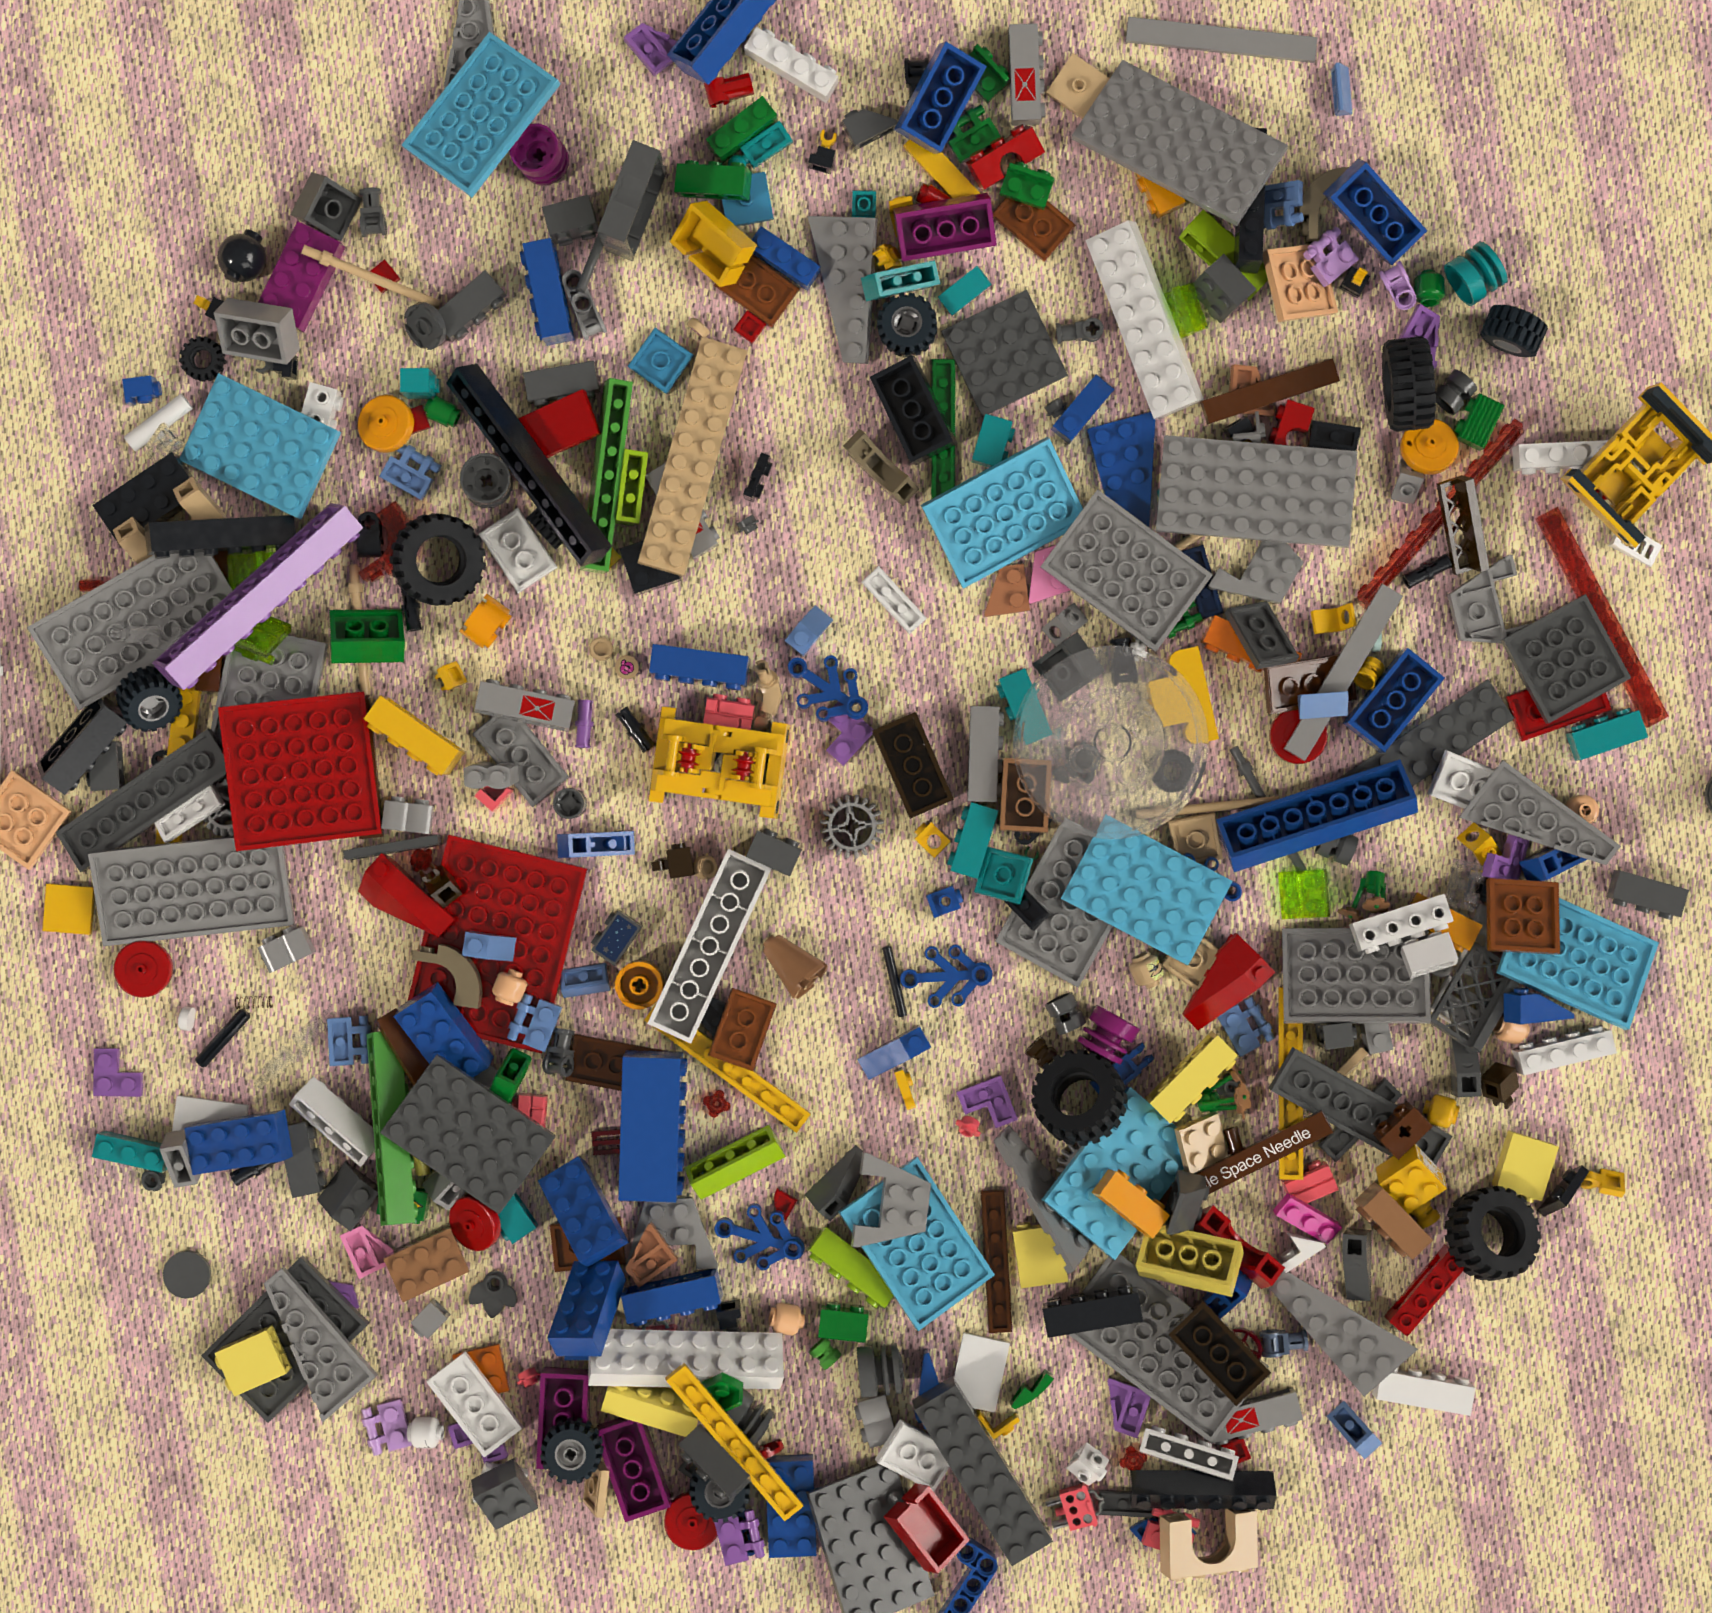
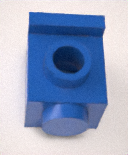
M151 375L122 379L125 403L131 406L136 405V400L139 404L151 403L152 398H159L162 395L161 383Z
M953 885L926 895L934 918L960 909L959 903L964 902L960 890H954ZM943 897L950 898L949 905H942L941 900Z

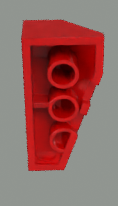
M381 853L365 870L358 892L373 907L439 938L456 921L392 857Z
M1237 933L1219 948L1211 969H1207L1204 974L1205 979L1199 989L1195 990L1182 1013L1197 1030H1200L1258 990L1275 973L1267 962Z

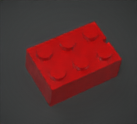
M915 1483L901 1498L904 1502H897L883 1517L924 1571L939 1574L970 1539L931 1487Z

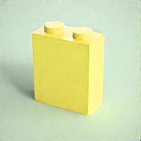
M1508 1130L1491 1184L1493 1186H1503L1505 1189L1510 1188L1524 1197L1527 1202L1534 1203V1199L1542 1201L1559 1147L1552 1143Z
M1030 1222L1016 1224L1017 1228H1012L1021 1289L1068 1282L1067 1272L1064 1269L1066 1263L1061 1254L1057 1255L1053 1249L1055 1243L1050 1234L1044 1233L1040 1224L1031 1225Z
M273 1325L227 1344L214 1353L215 1363L220 1370L222 1369L225 1376V1385L229 1391H232L234 1397L283 1376L292 1368Z

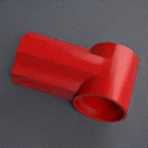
M749 73L726 79L724 77H716L709 85L704 83L710 108H716V105L722 103L727 105L731 100L754 95Z

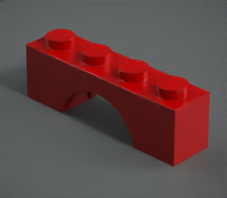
M1214 1205L1202 1210L1201 1219L1195 1222L1192 1230L1241 1242L1244 1254L1240 1270L1260 1289L1273 1286L1285 1267L1268 1252L1261 1251L1244 1241L1232 1228L1231 1220Z

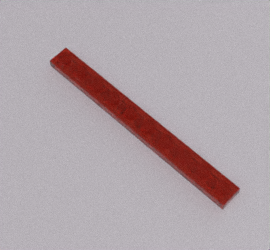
M1514 418L1510 424H1505L1499 433V437L1494 442H1489L1483 451L1484 454L1479 459L1473 460L1469 465L1468 472L1464 476L1474 478L1475 487L1524 433L1522 423ZM1452 485V490L1446 495L1450 500H1452L1456 493L1455 485ZM1439 500L1436 504L1437 507L1422 518L1421 525L1416 531L1412 530L1407 535L1405 543L1400 549L1396 548L1391 553L1389 561L1385 566H1380L1375 571L1374 578L1370 583L1364 584L1360 588L1357 600L1359 605L1365 610L1380 585L1384 584L1388 587L1444 524ZM1456 507L1453 508L1452 512L1450 513V516L1457 509Z
M1556 507L1535 518L1576 597L1587 595L1630 674L1631 679L1622 684L1634 707L1640 711L1645 727L1648 728L1669 717L1559 508Z

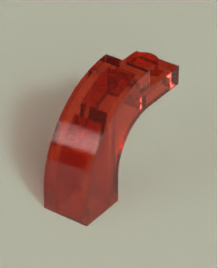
M394 501L376 514L387 531L388 544L380 558L358 572L363 581L368 582L371 580L372 583L376 582L384 576L383 571H386L388 575L393 577L391 571L393 570V565L390 563V556L393 554L391 546L393 542H396V535L399 530H403L406 527L405 524L410 521L406 512L397 501Z

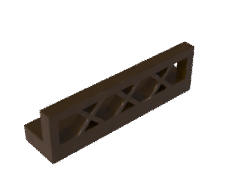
M1461 475L1436 483L1452 564V573L1458 575L1470 570L1479 572L1490 570L1474 478ZM1455 485L1456 493L1452 500H1450L1446 496L1445 488ZM1454 507L1458 508L1460 513L1456 523L1450 519V513ZM1458 529L1464 535L1460 545H1457L1454 541V536ZM1462 552L1467 554L1469 564L1459 567L1458 559Z

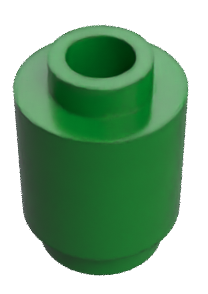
M435 396L434 399L429 398L424 408V411L427 412V418L445 427L451 426L454 428L462 413V410L457 409V405L438 396Z

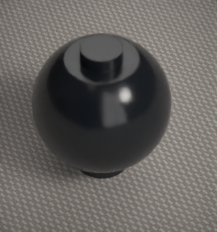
M246 229L243 234H233L227 237L218 249L217 259L219 267L225 274V278L231 282L251 281L257 278L265 268L266 253L260 244L262 237L255 231Z

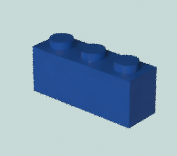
M760 226L752 238V241L757 244L753 252L755 256L805 290H809L821 272V267L762 226Z

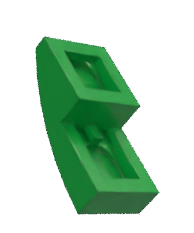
M1044 1369L1031 1388L1023 1383L1010 1400L1011 1407L1013 1409L1020 1408L1037 1398L1054 1380L1053 1374Z

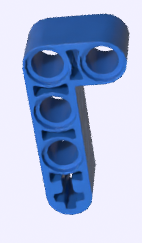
M968 1537L970 1541L966 1545L971 1546L973 1550L969 1554H964L961 1551L956 1554L957 1558L968 1568L938 1613H969L997 1571L998 1565L995 1554L971 1537ZM985 1558L993 1561L988 1567H983L980 1564ZM972 1578L978 1579L980 1581L979 1584L975 1587H971L967 1584V1582ZM959 1598L967 1601L963 1606H956L954 1602Z

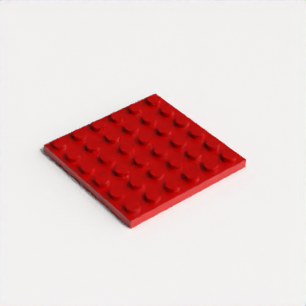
M364 691L218 707L236 851L382 834L370 734L367 727L368 722L364 720V717L367 715Z

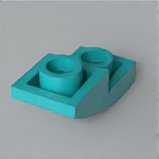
M852 190V217L876 218V190Z
M977 265L940 294L938 298L953 316L990 287L992 283Z

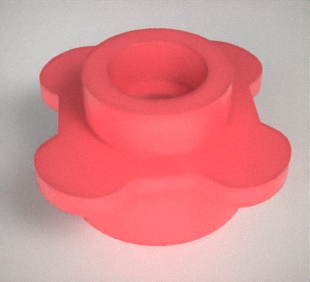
M963 1116L961 1120H956L955 1124L959 1127L958 1131L963 1136L979 1137L981 1135V1132L978 1131L980 1123L977 1119L971 1116Z
M535 1367L527 1369L517 1375L519 1378L517 1385H524L525 1388L538 1383L537 1378L541 1376V1373L538 1374Z

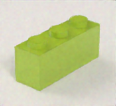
M624 449L615 524L635 526L640 523L648 452Z

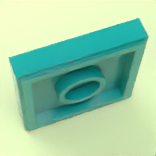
M987 847L974 892L1020 905L1033 859Z

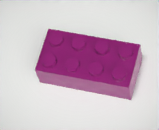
M988 193L893 208L902 262L997 246L991 198Z
M297 221L258 303L292 308L296 329L304 333L335 270L333 266L329 265L326 267L319 264L318 260L301 254L304 244L322 252L326 250L333 253L332 256L339 259L346 247L341 242Z
M544 1367L541 1371L536 1469H544V1460L541 1461L540 1457L542 1453L541 1446L546 1434L553 1425L556 1426L557 1422L562 1419L565 1422L570 1417H573V1421H576L577 1418H583L582 1422L585 1424L589 1421L591 1386H588V1369Z
M622 1417L597 1425L596 1428L599 1430L598 1436H602L603 1439L602 1446L604 1448L602 1456L606 1467L609 1469V1477L624 1521L628 1522L671 1507L672 1497L648 1426Z

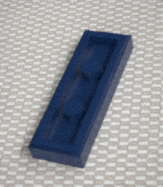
M1204 545L1182 551L1212 574ZM1212 577L1195 598V604L1202 619L1224 613L1218 591L1207 588Z

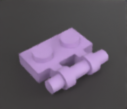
M1338 227L1324 232L1321 235V239L1312 242L1308 246V250L1303 253L1305 259L1310 260L1313 258L1316 262L1310 269L1323 287L1328 286L1359 260L1346 240L1338 244L1337 237L1341 234V230ZM1325 247L1330 251L1326 255L1323 253Z
M401 1398L378 1404L379 1414L372 1415L371 1407L361 1409L363 1415L361 1419L363 1427H366L369 1437L367 1443L368 1447L372 1449L373 1456L382 1454L380 1444L387 1443L389 1452L412 1446V1443L407 1439L408 1422ZM379 1422L382 1423L384 1434L378 1436L375 1423Z

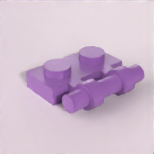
M753 1509L744 1511L746 1517L744 1520H739V1516L734 1519L731 1516L728 1517L727 1522H723V1519H718V1523L714 1522L725 1566L748 1561V1550H754L756 1558L765 1556L763 1550L765 1546L764 1540L760 1538L758 1530L759 1520L758 1517H755ZM749 1529L751 1540H744L742 1530Z

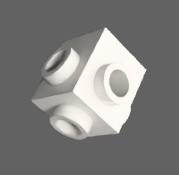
M1087 1442L1075 1451L1066 1469L1081 1482L1089 1486L1096 1480L1100 1482L1107 1473L1105 1468L1109 1459Z

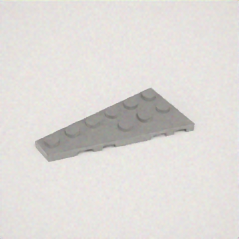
M1504 760L1499 763L1459 815V818L1604 865L1608 864L1621 847Z
M1008 1125L994 1139V1143L1006 1165L1014 1169L1018 1177L1015 1180L1019 1188L1024 1187L1029 1196L1027 1202L1044 1233L1050 1234L1055 1243L1053 1249L1057 1255L1061 1254L1066 1263L1064 1269L1067 1274H1070L1080 1264L1093 1246V1243L1041 1200L1056 1179L1038 1160L1034 1152L1021 1140L1019 1135Z

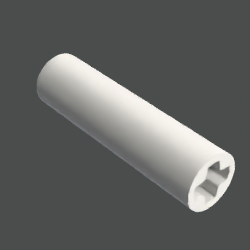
M180 393L126 434L124 438L130 447L137 452L191 411L193 407L184 395Z

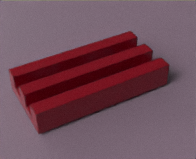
M620 1129L591 1131L593 1156L620 1154V1148L598 1150V1146L620 1144V1139L597 1140V1136L619 1135Z

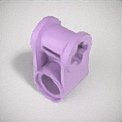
M1398 261L1396 266L1384 272L1382 270L1379 271V275L1396 306L1401 310L1412 308L1417 298L1401 261ZM1402 293H1408L1406 297L1399 298Z

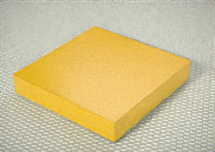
M47 883L42 931L92 935L95 901L94 888Z

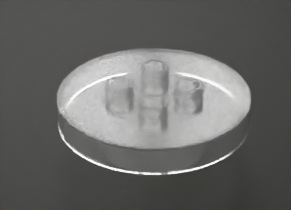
M1117 645L1099 646L1075 652L1060 659L1045 670L1026 693L1016 716L1013 734V753L1017 772L1024 789L1035 805L1058 825L1081 835L1102 839H1125L1139 836L1162 826L1177 815L1189 802L1202 779L1209 746L1208 728L1203 708L1196 693L1186 679L1173 666L1149 652Z

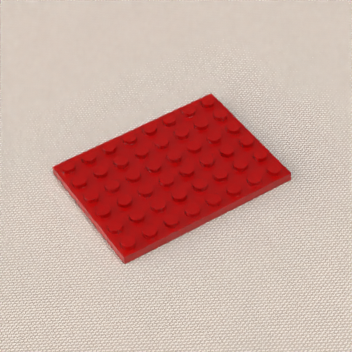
M448 835L441 864L454 877L462 895L444 909L456 921L440 938L425 931L421 946L434 947V952H437L438 945L443 943L463 951L465 932L469 930L517 938L513 961L470 957L476 965L482 980L481 1007L478 1009L462 1006L456 1007L480 1039L542 1054V1051L522 1044L526 1036L525 1034L519 1033L516 1041L507 1038L510 1031L508 1027L510 1022L514 1021L518 1010L516 1008L518 1003L510 1006L495 1000L496 996L493 994L492 988L500 972L508 973L509 969H513L523 973L521 978L527 982L524 993L533 996L530 1005L537 1007L539 999L555 1004L588 868ZM417 961L408 1001L438 982L454 1003L456 983L452 973L442 965ZM527 1013L522 1025L529 1027L533 1014Z

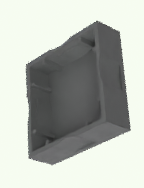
M632 140L597 230L607 252L630 261L634 259L667 174L660 150Z

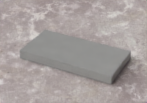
M493 716L472 733L496 764L512 762L518 765L519 782L514 785L532 807L569 778L568 774L526 723Z

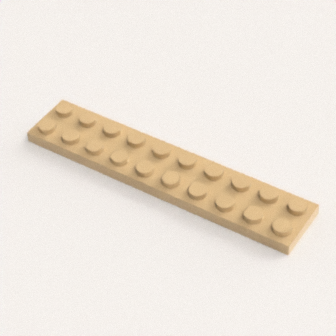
M701 337L638 564L684 577L747 350Z

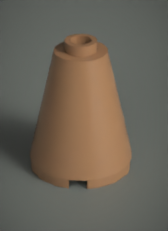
M771 935L763 943L765 946L763 949L765 956L793 999H799L811 990L818 977L821 979L828 969L825 962L781 935L776 937Z

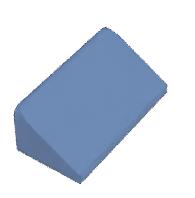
M1340 62L1335 63L1331 69L1334 113L1336 116L1352 115L1349 68Z
M1348 691L1297 695L1299 719L1348 716Z
M606 963L564 969L560 979L563 997L568 998L610 991Z

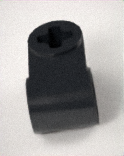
M364 512L358 518V522L363 526V529L358 532L360 535L357 538L358 557H383L384 551H381V545L384 544L382 520L376 513ZM370 516L372 520H375V525H371V529L364 524L365 521L369 520Z

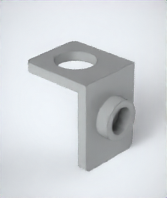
M1255 411L1257 432L1233 434V441L1250 439L1252 443H1261V438L1266 437L1265 423H1260L1259 411Z
M1401 459L1399 462L1400 474L1391 494V499L1414 504L1424 480V474L1408 470L1406 468L1408 465L1404 459Z
M1072 603L1047 623L1042 630L1052 643L1058 646L1087 623L1088 619L1077 605ZM1052 626L1059 628L1061 637H1056L1052 633Z

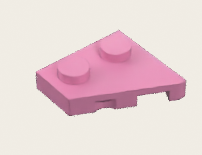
M1056 545L1037 551L1034 554L1029 605L1071 591L1040 568Z
M363 1225L354 1228L351 1232L347 1231L340 1235L359 1279L386 1267L383 1258L394 1251Z

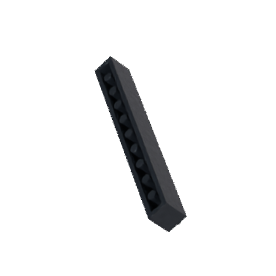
M477 363L456 367L446 384L580 567L601 561L612 545Z

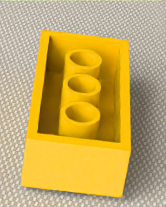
M380 695L364 717V720L369 722L367 725L369 729L377 734L389 736L387 738L389 743L397 748H406L408 750L406 754L417 762L424 761L427 763L426 768L437 776H442V774L450 775L465 754L463 749L389 697Z

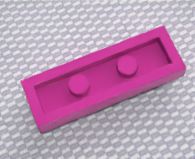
M1289 1193L1273 1209L1276 1216L1327 1245L1343 1228L1335 1219Z

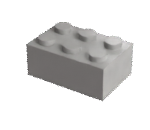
M227 298L214 312L223 354L287 365L300 350L292 308Z

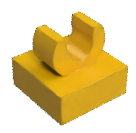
M457 661L437 669L438 674H436L435 679H442L444 686L441 687L442 691L452 690L468 682Z

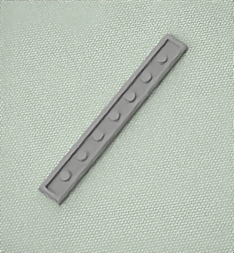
M1128 17L1125 43L1314 63L1318 37Z
M1384 584L1380 585L1317 693L1343 692L1348 690L1403 596ZM1331 717L1301 719L1283 749L1305 761Z

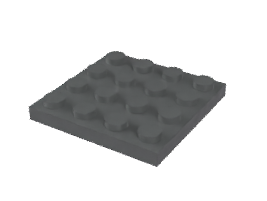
M1027 290L941 331L982 417L1068 376Z
M1586 594L1500 640L1546 724L1631 679Z

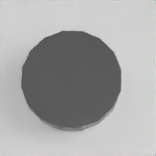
M418 302L408 307L404 319L406 318L407 324H405V329L410 339L418 347L428 348L427 350L440 346L446 338V326L440 312L427 302Z
M191 1250L180 1251L170 1257L163 1270V1281L168 1291L176 1297L184 1299L194 1298L201 1294L210 1284L212 1276L211 1266L199 1252Z

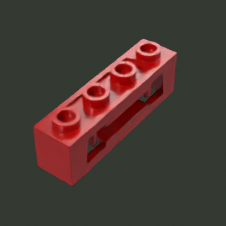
M1445 1244L1384 1315L1392 1325L1407 1337L1463 1272L1464 1267L1459 1268L1456 1265L1454 1255L1450 1256L1449 1247Z

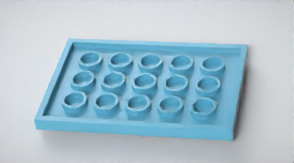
M489 32L402 143V146L473 198L561 83L551 74Z
M218 373L183 449L180 460L298 519H302L341 432Z
M1048 437L921 505L963 589L1064 535L1083 510Z
M1105 814L1060 899L1170 957L1189 965L1233 881Z
M1559 898L1560 954L1503 952L1496 973L1623 1030L1630 1029L1659 942Z
M1128 1086L1124 1091L1127 1094L1128 1102L1123 1104L1126 1108L1125 1116L1119 1117L1121 1124L1118 1128L1113 1127L1110 1130L1112 1134L1106 1138L1105 1135L1100 1137L1101 1142L1093 1144L1092 1141H1088L1087 1146H1082L1041 1199L1113 1260L1118 1257L1137 1229L1091 1193L1108 1169L1123 1171L1130 1177L1128 1181L1134 1186L1138 1184L1148 1192L1146 1194L1147 1197L1151 1200L1155 1198L1160 1201L1174 1182L1177 1170L1184 1169L1174 1131L1177 1126L1172 1122L1169 1123L1148 1101Z
M914 1157L901 1166L900 1169L931 1183L926 1232L861 1247L915 1329L919 1331L995 1276V1274L918 1157ZM883 1180L838 1211L851 1232H853V1224L878 1227Z

